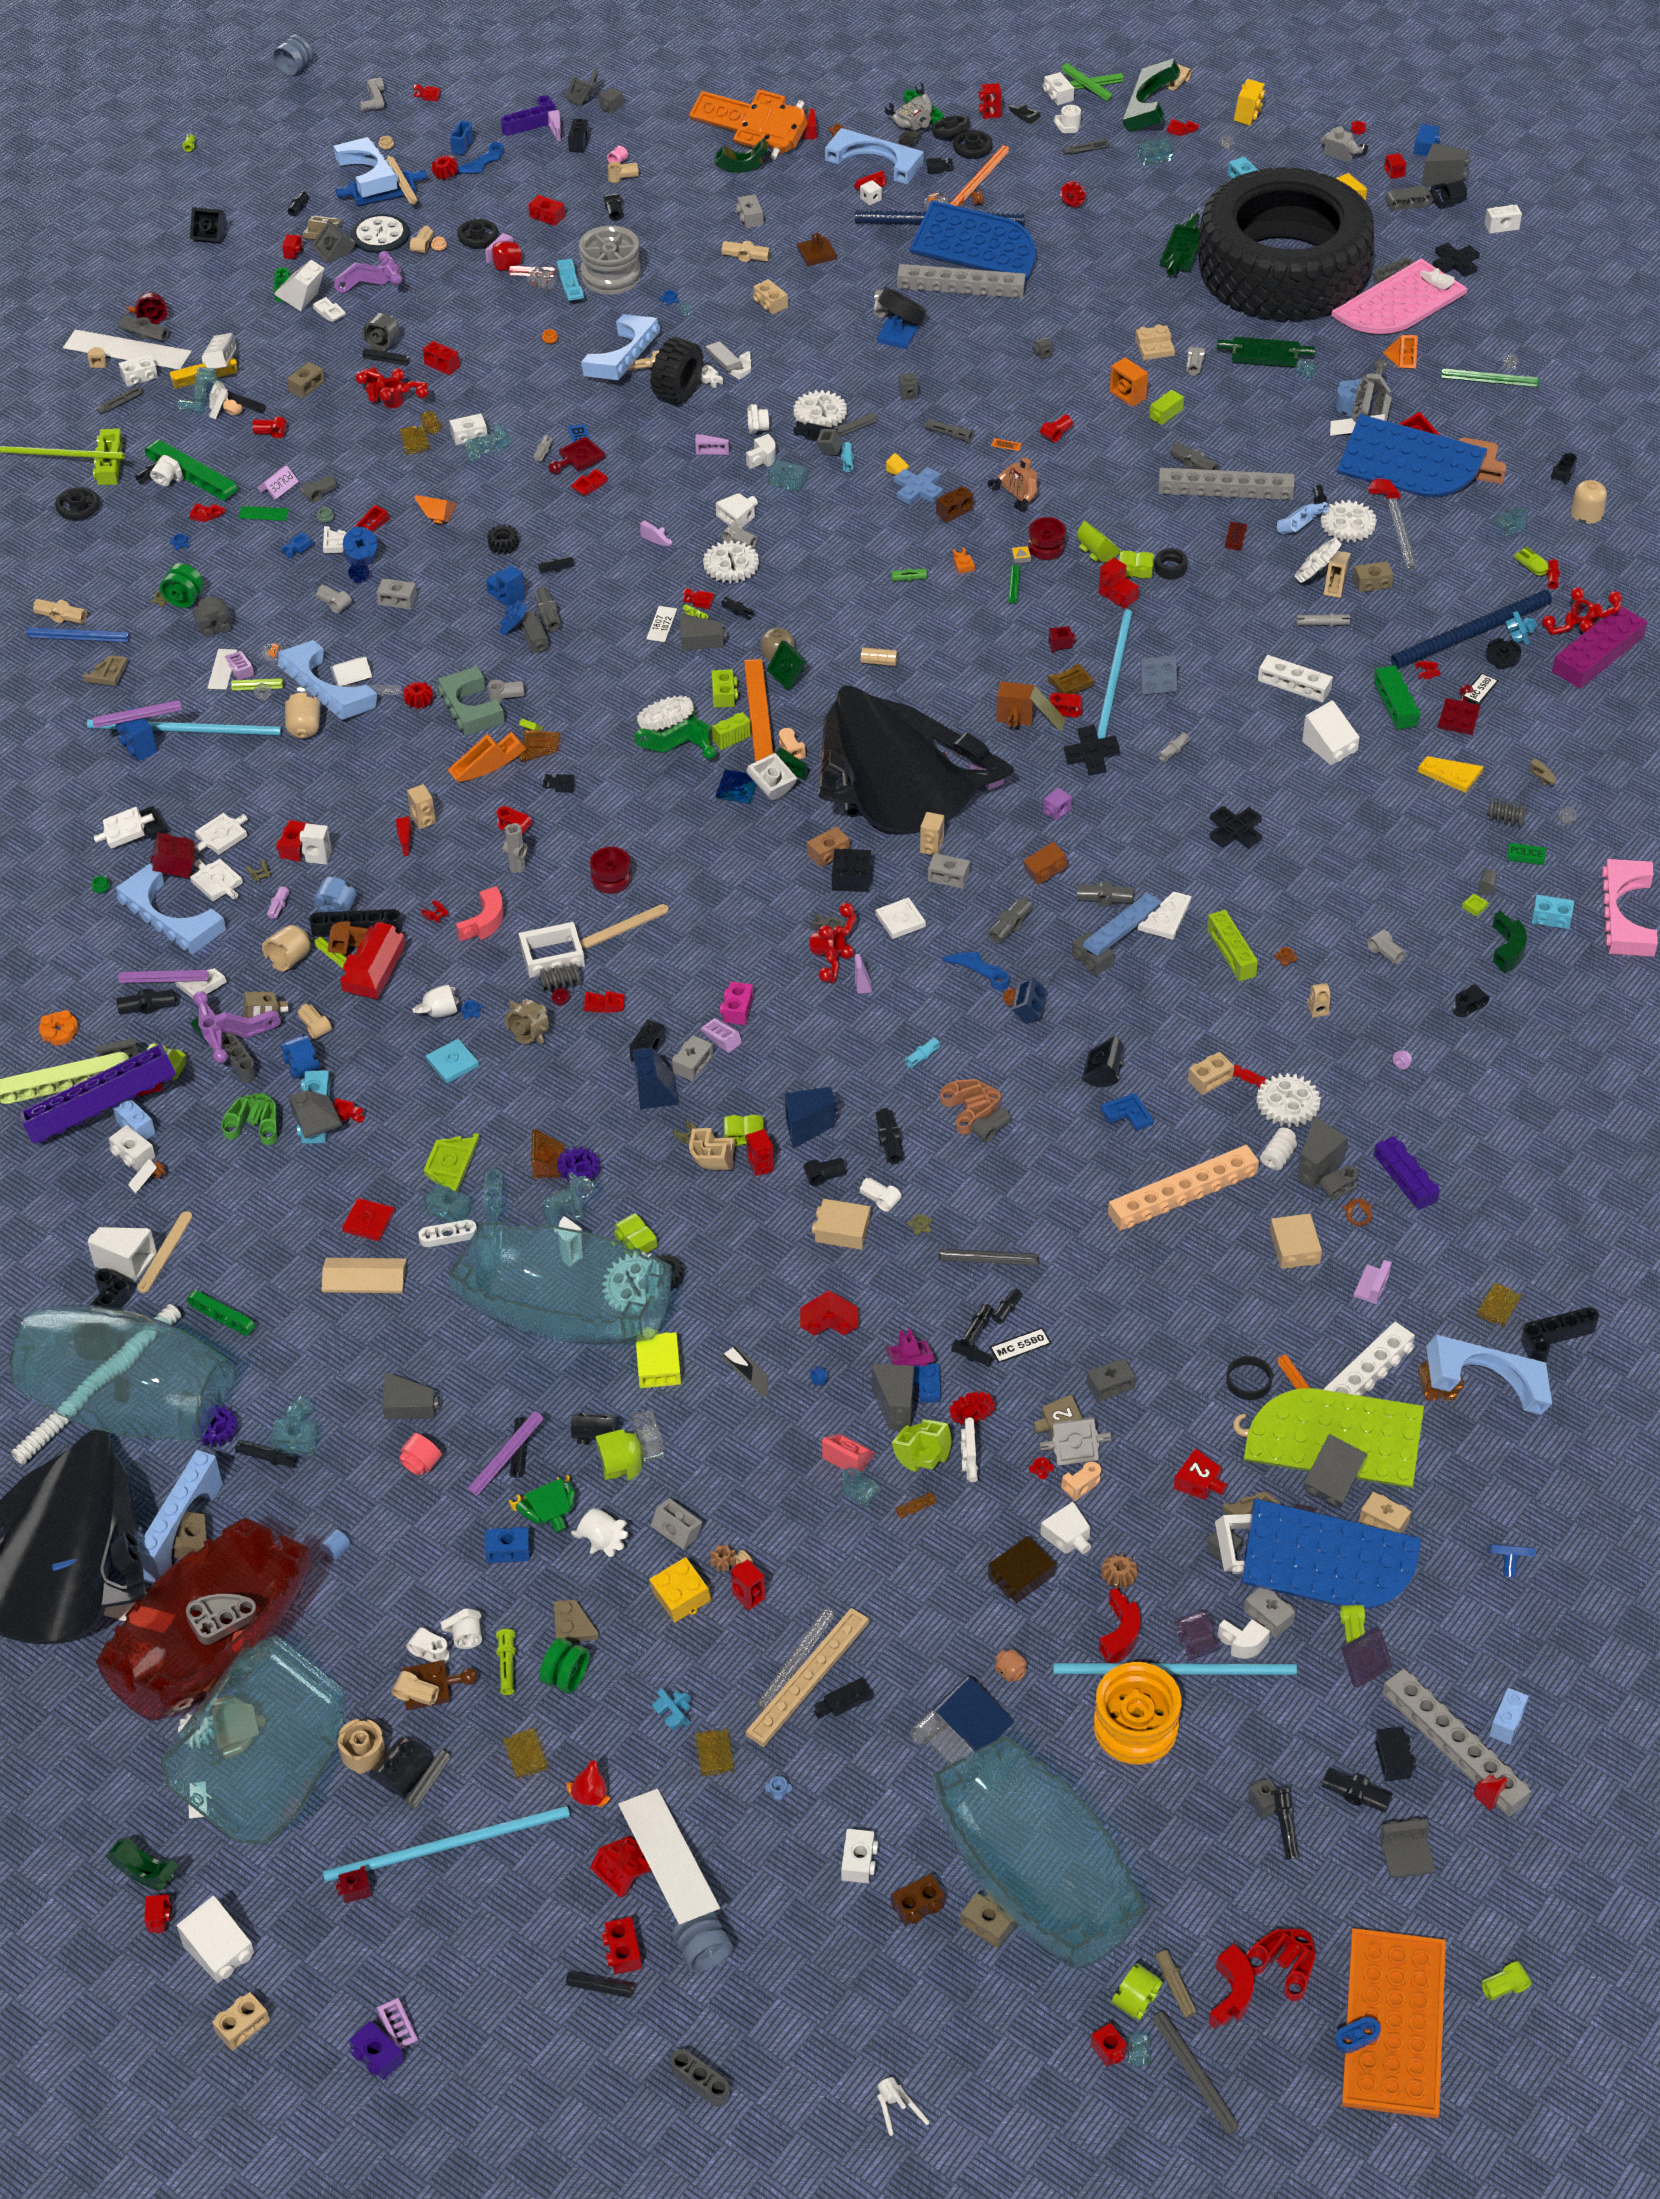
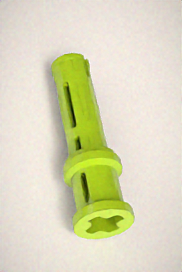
M501 1629L496 1632V1639H498L496 1654L500 1658V1692L502 1695L514 1693L513 1657L516 1654V1648L513 1647L515 1631L511 1629Z

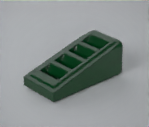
M779 748L776 752L777 756L796 777L806 780L807 765L785 749Z

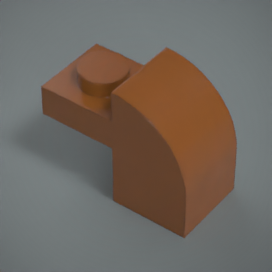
M348 921L334 924L330 930L327 952L346 954L347 946L359 947L368 929L350 926Z

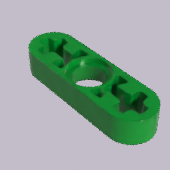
M281 267L275 270L274 294L281 287L280 284H283L290 277L287 268ZM274 295V298L277 302H285L284 300Z

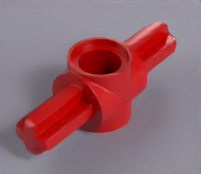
M371 367L370 370L378 372V369ZM368 376L366 382L368 400L375 403V401H378L381 388L376 384L377 379Z

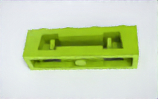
M120 428L100 429V435L97 436L98 447L95 448V451L107 452L106 448H108V451L122 452L123 440ZM94 458L93 478L97 480L98 485H118L121 459H110V462H107V458Z
M1222 910L1209 914L1207 931L1238 981L1256 977L1258 960L1227 911Z

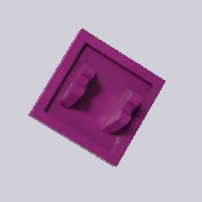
M910 1328L907 1329L906 1335H904L903 1330L899 1331L898 1345L886 1347V1354L891 1365L925 1366L929 1362H934L933 1353L927 1341L916 1342Z

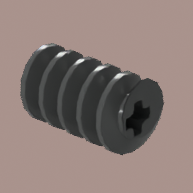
M1492 797L1487 816L1488 814L1490 815V820L1497 816L1498 822L1504 818L1505 824L1511 819V825L1513 826L1518 821V826L1522 827L1528 807L1524 810V806L1521 804L1517 808L1516 802L1509 806V800L1503 805L1501 798L1495 803V797Z
M573 962L569 964V968L566 964H562V970L558 965L555 966L554 971L551 967H548L547 973L544 969H540V981L543 992L545 987L551 991L552 985L556 989H559V984L566 988L567 982L573 987L575 980L581 985L578 967Z

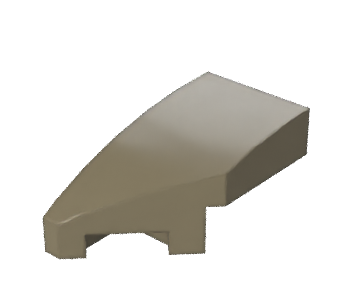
M1536 758L1530 762V773L1541 779L1542 786H1545L1547 783L1551 785L1556 783L1555 776L1542 762Z

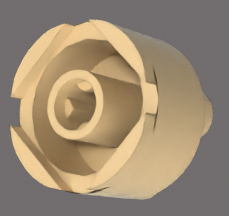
M356 1719L348 1722L341 1728L338 1747L342 1762L346 1767L359 1774L371 1770L385 1754V1745L380 1727L371 1720L360 1721Z

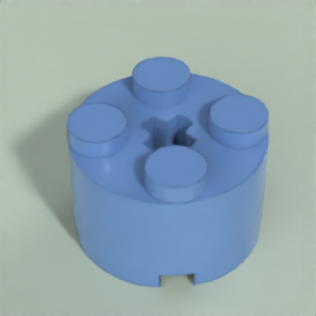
M1362 379L1341 381L1339 383L1336 409L1340 413L1343 411L1347 413V416L1353 417L1352 412L1356 393Z
M327 877L325 881H322L314 897V903L319 909L318 912L350 911L357 896L356 890L352 886L350 888L346 886V881L342 879Z

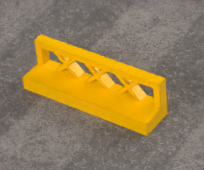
M231 357L226 367L207 370L206 365L202 363L169 373L174 389L237 373L236 359Z

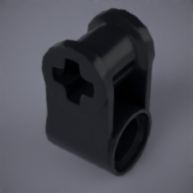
M1565 453L1553 468L1551 479H1558L1564 481V484H1568L1575 473L1577 456L1573 453Z
M1473 984L1456 994V1004L1453 1007V1013L1458 1017H1466L1476 1010L1485 1007L1490 997L1476 984Z

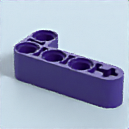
M539 96L536 107L501 117L502 134L510 136L548 125V112L555 111L556 105L549 96Z

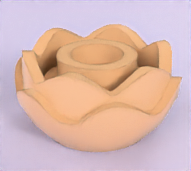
M227 398L223 401V408L227 413L236 416L243 411L242 405L237 404L234 400Z

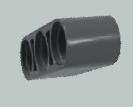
M1426 186L1391 190L1385 196L1393 211L1426 207L1433 202V197Z
M223 1033L222 1049L228 1054L226 1061L241 1081H253L256 1078L253 1059L233 1033Z
M676 2050L672 2054L671 2069L675 2078L715 2107H722L728 2103L730 2098L729 2084L725 2078L686 2050ZM680 2062L687 2063L684 2067L677 2066ZM697 2076L705 2077V2079L701 2081L695 2080ZM718 2089L724 2091L722 2094L719 2095L713 2093L715 2090Z

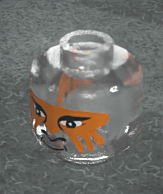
M941 192L931 193L924 200L926 210L931 200L948 204V198Z
M269 643L267 647L263 648L262 659L269 666L279 667V651L285 650L286 647L283 644Z

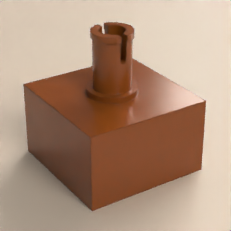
M1000 681L997 695L996 722H1004L1009 727H1011L1012 723L1013 727H1016L1017 724L1032 726L1035 703L1030 699L1034 685Z

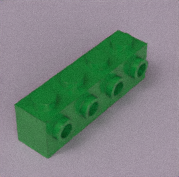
M1396 665L1375 669L1373 682L1396 729L1417 726L1420 710L1416 708L1414 698L1410 696L1408 686L1404 684L1402 674L1398 671Z

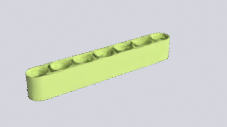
M117 1052L0 1079V1102L10 1104L59 1093L129 1059V1056L124 1052Z

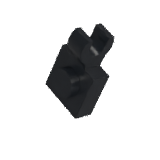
M941 157L926 159L928 173L943 172V169L948 172L953 171V165L948 166L953 164L951 158L942 160Z
M544 774L543 788H555V792L573 793L574 775L556 774V778H554L550 774Z

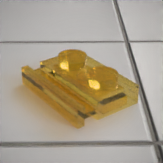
M420 425L421 427L419 428L414 426L399 429L406 455L419 453L425 449L429 451V444L423 425Z
M1494 1282L1480 1306L1477 1316L1495 1324H1502V1327H1505L1522 1294H1515L1513 1290Z
M534 1728L514 1734L508 1739L506 1737L502 1738L517 1780L521 1776H529L547 1769V1764Z
M727 1729L719 1732L714 1730L695 1733L701 1776L723 1774L725 1771L734 1772Z

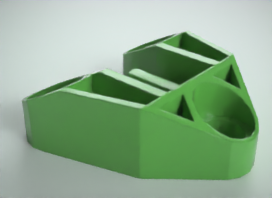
M256 1093L238 1098L228 1109L222 1120L221 1126L224 1137L227 1139L239 1137L246 1121L255 1126L261 1118L259 1126L261 1142L265 1145L276 1143L278 1140L276 1104L265 1093ZM230 1127H235V1128H236V1129H235L234 1131H232V1132H227V1131H226V1130H227L228 1128H230ZM266 1133H273L269 1138L264 1137Z

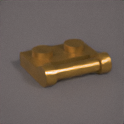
M1079 663L1056 675L1051 674L1047 676L1049 684L1053 685L1062 694H1074L1094 685V679Z

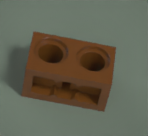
M961 486L936 499V514L946 523L973 510V493L965 486Z
M929 1874L892 1893L891 1905L903 1925L907 1926L918 1923L924 1916L930 1913L935 1914L945 1906V1894L933 1875ZM926 1895H932V1896H934V1897L928 1899V1898H925L924 1896H926ZM912 1905L913 1908L907 1909L904 1906Z

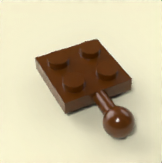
M444 1660L401 1668V1672H410L419 1680L439 1687L438 1698L432 1706L450 1702L448 1685L461 1682L465 1685H473L478 1679V1674L473 1668H465L461 1674L447 1676ZM413 1699L405 1701L406 1710L430 1706Z

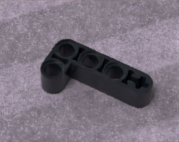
M107 1268L96 1271L94 1277L100 1294L71 1325L76 1343L83 1338L86 1342L90 1337L89 1334L104 1328L131 1299L132 1293L129 1282L125 1277Z
M1588 1307L1528 1322L1523 1328L1521 1344L1529 1359L1546 1363L1550 1344L1594 1333L1599 1313L1596 1309Z

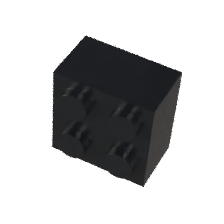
M834 849L832 891L869 892L871 850Z

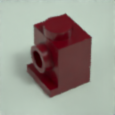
M1070 626L1049 628L1048 642L1051 652L1055 653V650L1072 648L1073 643H1075V634L1071 633Z
M361 1866L358 1870L338 1875L339 1882H335L338 1896L343 1895L344 1903L372 1896L365 1866Z

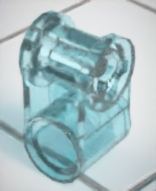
M1517 507L1508 512L1501 513L1496 516L1494 524L1502 529L1504 535L1523 530L1527 525L1528 511L1523 507Z
M849 1467L843 1470L841 1474V1490L860 1505L867 1507L870 1504V1500L881 1492L880 1486L855 1468Z

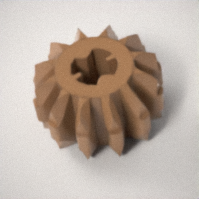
M1123 1552L1120 1556L1113 1553L1112 1558L1106 1557L1105 1562L1101 1566L1102 1579L1107 1581L1108 1587L1115 1585L1117 1589L1119 1586L1126 1589L1127 1584L1133 1586L1134 1580L1138 1576L1136 1562H1132L1131 1556L1125 1558Z

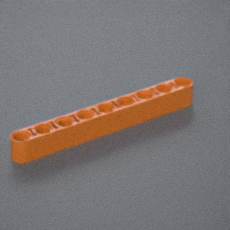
M762 659L744 660L754 758L755 762L772 755L773 750Z

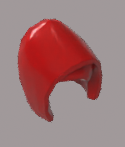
M499 241L493 244L492 259L496 269L508 270L509 266H520L522 254L517 243Z

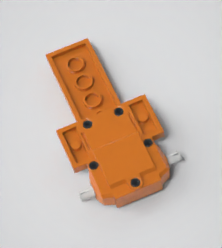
M758 89L751 104L701 91L689 114L692 120L735 131L736 134L733 137V141L737 144L753 148L762 138L765 139L767 146L773 150L770 155L772 159H776L778 154L795 148L808 124L806 114L802 109L803 101L799 100L796 106L785 105V96Z

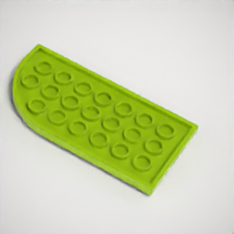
M1314 1388L1291 1390L1270 1400L1255 1416L1247 1436L1244 1461L1310 1472L1328 1435L1331 1434L1367 1454L1365 1466L1357 1480L1412 1489L1424 1406Z

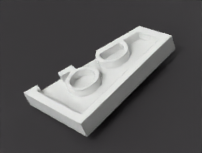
M1173 892L1160 904V907L1155 912L1152 911L1148 915L1147 920L1142 921L1138 925V930L1174 940L1190 905L1191 896Z

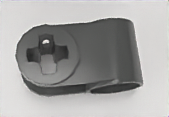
M1345 1166L1332 1174L1324 1176L1320 1180L1319 1186L1330 1200H1336L1356 1189L1358 1171L1353 1166Z

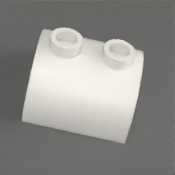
M776 753L749 765L747 768V774L770 800L778 799L786 794L797 781V777Z

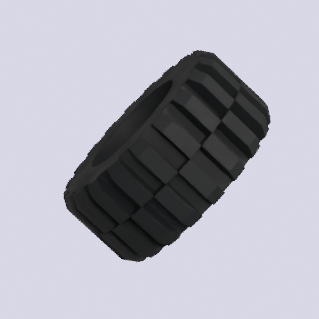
M673 337L665 341L656 354L650 374V383L652 384L651 389L655 396L680 404L686 402L696 390L702 375L704 356L701 348L696 343L679 337Z

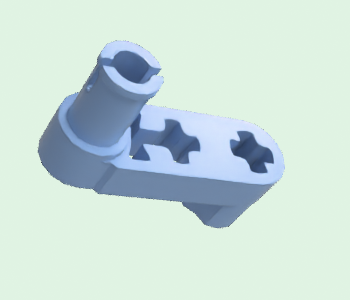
M1323 502L1316 505L1308 504L1301 506L1287 518L1278 520V532L1283 535L1298 531L1318 514L1328 513V504Z

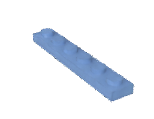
M1146 893L1085 940L1083 948L1099 956L1147 919L1152 911L1155 912L1160 907L1162 901Z

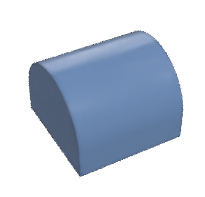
M335 1529L320 1544V1549L337 1560L351 1545L345 1534Z

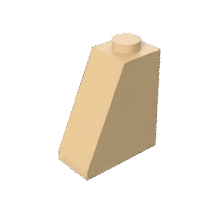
M1337 551L1330 558L1324 595L1341 598L1351 553Z

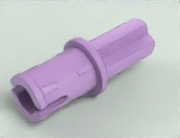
M279 887L275 897L271 899V906L267 912V916L270 919L277 918L281 909L285 907V900L289 895V890L286 887Z

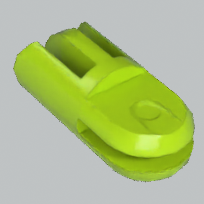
M1527 546L1514 555V558L1535 575L1542 576L1546 574L1548 570L1547 561Z

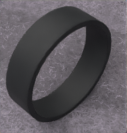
M1242 1356L1233 1360L1228 1366L1226 1385L1229 1391L1240 1399L1257 1400L1264 1397L1270 1391L1273 1378L1272 1370L1264 1360L1258 1357ZM1253 1365L1259 1367L1267 1374L1269 1382L1260 1390L1245 1391L1235 1386L1229 1375L1239 1366Z

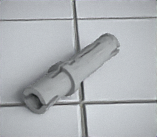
M1350 614L1297 615V626L1330 625V627H1334V625H1350Z

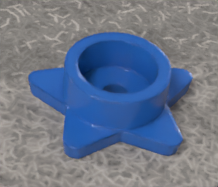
M667 290L659 300L665 302L667 306L671 303H679L678 293L673 290Z
M178 533L173 536V540H170L169 544L174 545L175 550L181 547L188 548L190 536L186 537L185 534Z
M468 1000L458 1009L463 1013V1019L469 1017L479 1018V1011L483 1008V1005L477 1004L473 1000Z

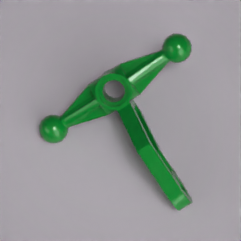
M695 709L691 715H688V718H685L686 720L664 732L642 728L634 735L636 744L646 749L665 753L679 744L690 740L703 749L702 755L704 758L713 759L716 756V749L710 746L709 731L711 728L707 723L695 716Z

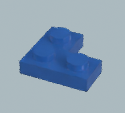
M518 600L513 605L509 604L505 609L506 615L500 621L501 627L499 632L506 635L523 618L527 606Z
M1136 1093L1100 1105V1111L1109 1124L1127 1118L1135 1131L1153 1125L1152 1117Z
M939 1364L913 1365L914 1386H919V1403L940 1402Z

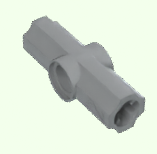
M517 823L508 824L505 827L506 841L503 845V852L508 854L510 871L513 873L523 872L525 870L524 856L527 852V845L523 843L520 825Z

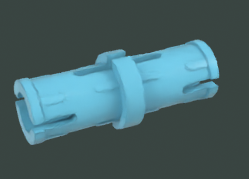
M845 442V446L844 443L842 444L841 460H843V470L846 472H850V468L853 470L854 454H852V444L850 442Z
M932 1038L923 1046H918L915 1052L904 1059L907 1062L906 1065L909 1068H913L923 1059L927 1060L930 1054L941 1047L938 1044L939 1041L936 1038Z

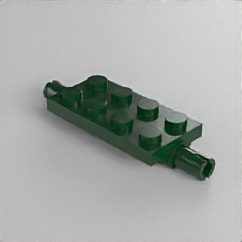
M1192 212L1184 224H1175L1159 265L1167 268L1166 273L1168 275H1171V272H1173L1172 276L1176 275L1177 269L1191 271L1198 254L1200 230L1197 225L1200 218L1198 213H1195V216H1193L1194 212Z
M1234 337L1232 340L1218 339L1217 350H1231L1233 352L1232 362L1297 367L1299 355L1314 357L1315 346H1300L1299 341Z

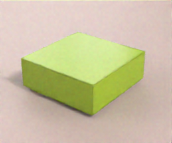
M521 719L519 723L520 726L541 733L543 729L542 726L525 719Z
M1473 893L1462 903V908L1477 917L1488 907L1489 902Z

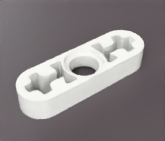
M462 1220L424 1227L419 1231V1241L424 1247H433L471 1240L477 1235L476 1224L472 1220ZM445 1231L453 1232L451 1236L443 1235Z

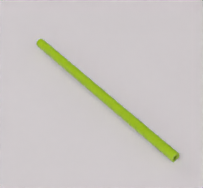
M0 446V453L107 459L125 458V454L122 452Z

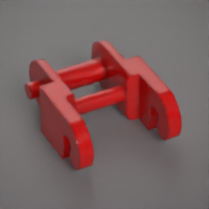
M1420 661L1415 664L1416 669L1420 665L1421 669L1427 670L1419 673V679H1422V676L1424 680L1432 679V677H1437L1441 674L1440 670L1437 669V662Z
M433 900L432 904L437 909L431 912L422 908L421 913L430 921L434 920L439 923L442 916L449 915L448 910L439 901Z

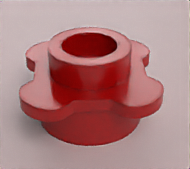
M1354 121L1351 123L1353 134L1361 135L1366 131L1365 122Z
M1044 1457L1036 1458L1033 1465L1029 1466V1472L1035 1473L1042 1480L1046 1479L1047 1474L1054 1470V1465L1050 1464L1049 1460Z

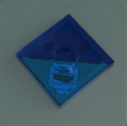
M725 769L716 792V799L751 804L758 785L746 772Z

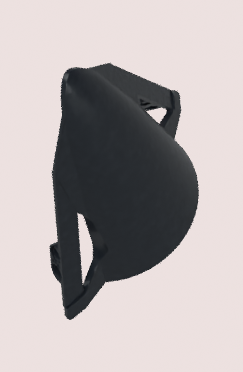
M845 685L839 689L836 701L824 718L818 796L830 802L856 804L862 816L873 826L881 830L896 834H911L921 831V825L926 812L944 815V822H946L970 801L978 787L1002 780L1014 773L1015 770L1006 761L992 754L982 741L966 732L960 735L912 706L875 697L859 688ZM934 739L986 770L963 769L955 765L935 746ZM845 763L851 785L836 789V782L843 773Z
M98 1428L88 1432L70 1449L23 1476L0 1499V1527L3 1525V1535L0 1539V1636L31 1644L66 1643L83 1637L92 1631L101 1621L105 1608L134 1603L146 1597L148 1591L144 1580L130 1476L116 1454L106 1431ZM119 1529L120 1537L113 1542V1537ZM111 1555L116 1569L125 1575V1586L108 1580ZM77 1559L73 1564L53 1571L52 1564Z

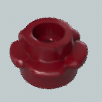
M562 988L554 990L552 992L553 995H551L552 1001L558 1006L567 1004L570 998L568 991Z

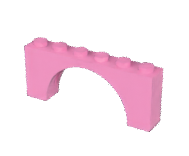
M1607 859L1606 866L1602 868V877L1605 878L1603 880V891H1606L1603 897V904L1606 905L1604 918H1607V921H1605V932H1608L1605 945L1609 946V954L1655 957L1658 945L1657 930L1647 929L1632 923L1621 914L1616 904L1617 899L1628 891L1651 887L1653 862Z

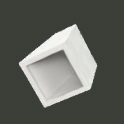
M310 260L293 273L274 295L302 311L318 294L324 267Z
M1334 701L1328 702L1305 716L1302 742L1330 765L1340 762L1343 758L1358 750L1360 737Z
M99 1227L88 1239L95 1267L110 1269L133 1283L138 1280L157 1254L152 1232L148 1228Z
M214 1895L177 1924L183 1947L217 1983L222 1979L230 1977L238 1966L247 1963L254 1954L250 1940Z

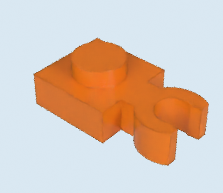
M963 547L961 553L953 549L954 565L958 574L975 571L974 562L970 555H966V549Z

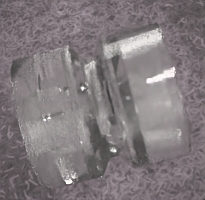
M533 265L528 272L527 283L530 286L551 291L556 283V273Z

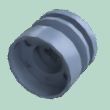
M291 35L273 50L272 58L276 67L282 73L293 76L311 61L312 50L302 37Z
M714 1911L680 1925L677 1924L672 1932V1937L677 1943L678 1949L682 1951L683 1958L692 1972H702L716 1967L733 1950L732 1943L726 1932L722 1930V1924L718 1921Z

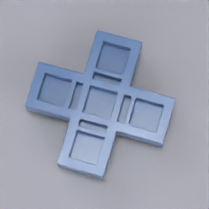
M929 467L925 468L918 475L903 469L894 477V483L903 487L897 492V498L909 505L920 496L934 503L937 498L944 494V489L935 485L941 479V473Z

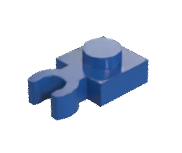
M302 531L289 540V545L282 546L281 551L289 559L294 556L296 551L300 554L313 545V543Z

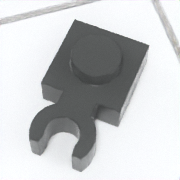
M815 914L814 920L817 922L811 921V928L817 930L823 925L830 926L832 930L836 926L844 928L846 920L828 916L825 919L822 915Z

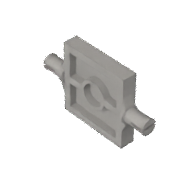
M1093 1417L1051 1423L1052 1441L1039 1442L1040 1451L1053 1449L1057 1466L1099 1460V1442L1111 1441V1433L1098 1434Z

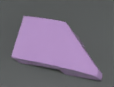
M645 520L640 523L641 537L656 544L672 545L671 539L666 538L664 535L665 529L663 527L657 529Z

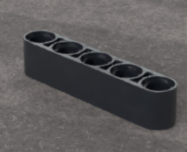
M396 909L316 912L309 917L311 933L315 937H329L331 927L338 922L344 921L350 922V926L366 929L370 926L374 927L377 922L393 925L396 928V933L402 930L401 914Z

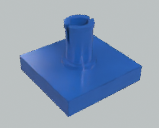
M895 315L892 319H887L877 336V343L908 349L918 331V325L902 322L903 318L899 316L898 320V315Z
M1487 1544V1553L1502 1554L1504 1556L1503 1576L1517 1577V1557H1536V1548Z

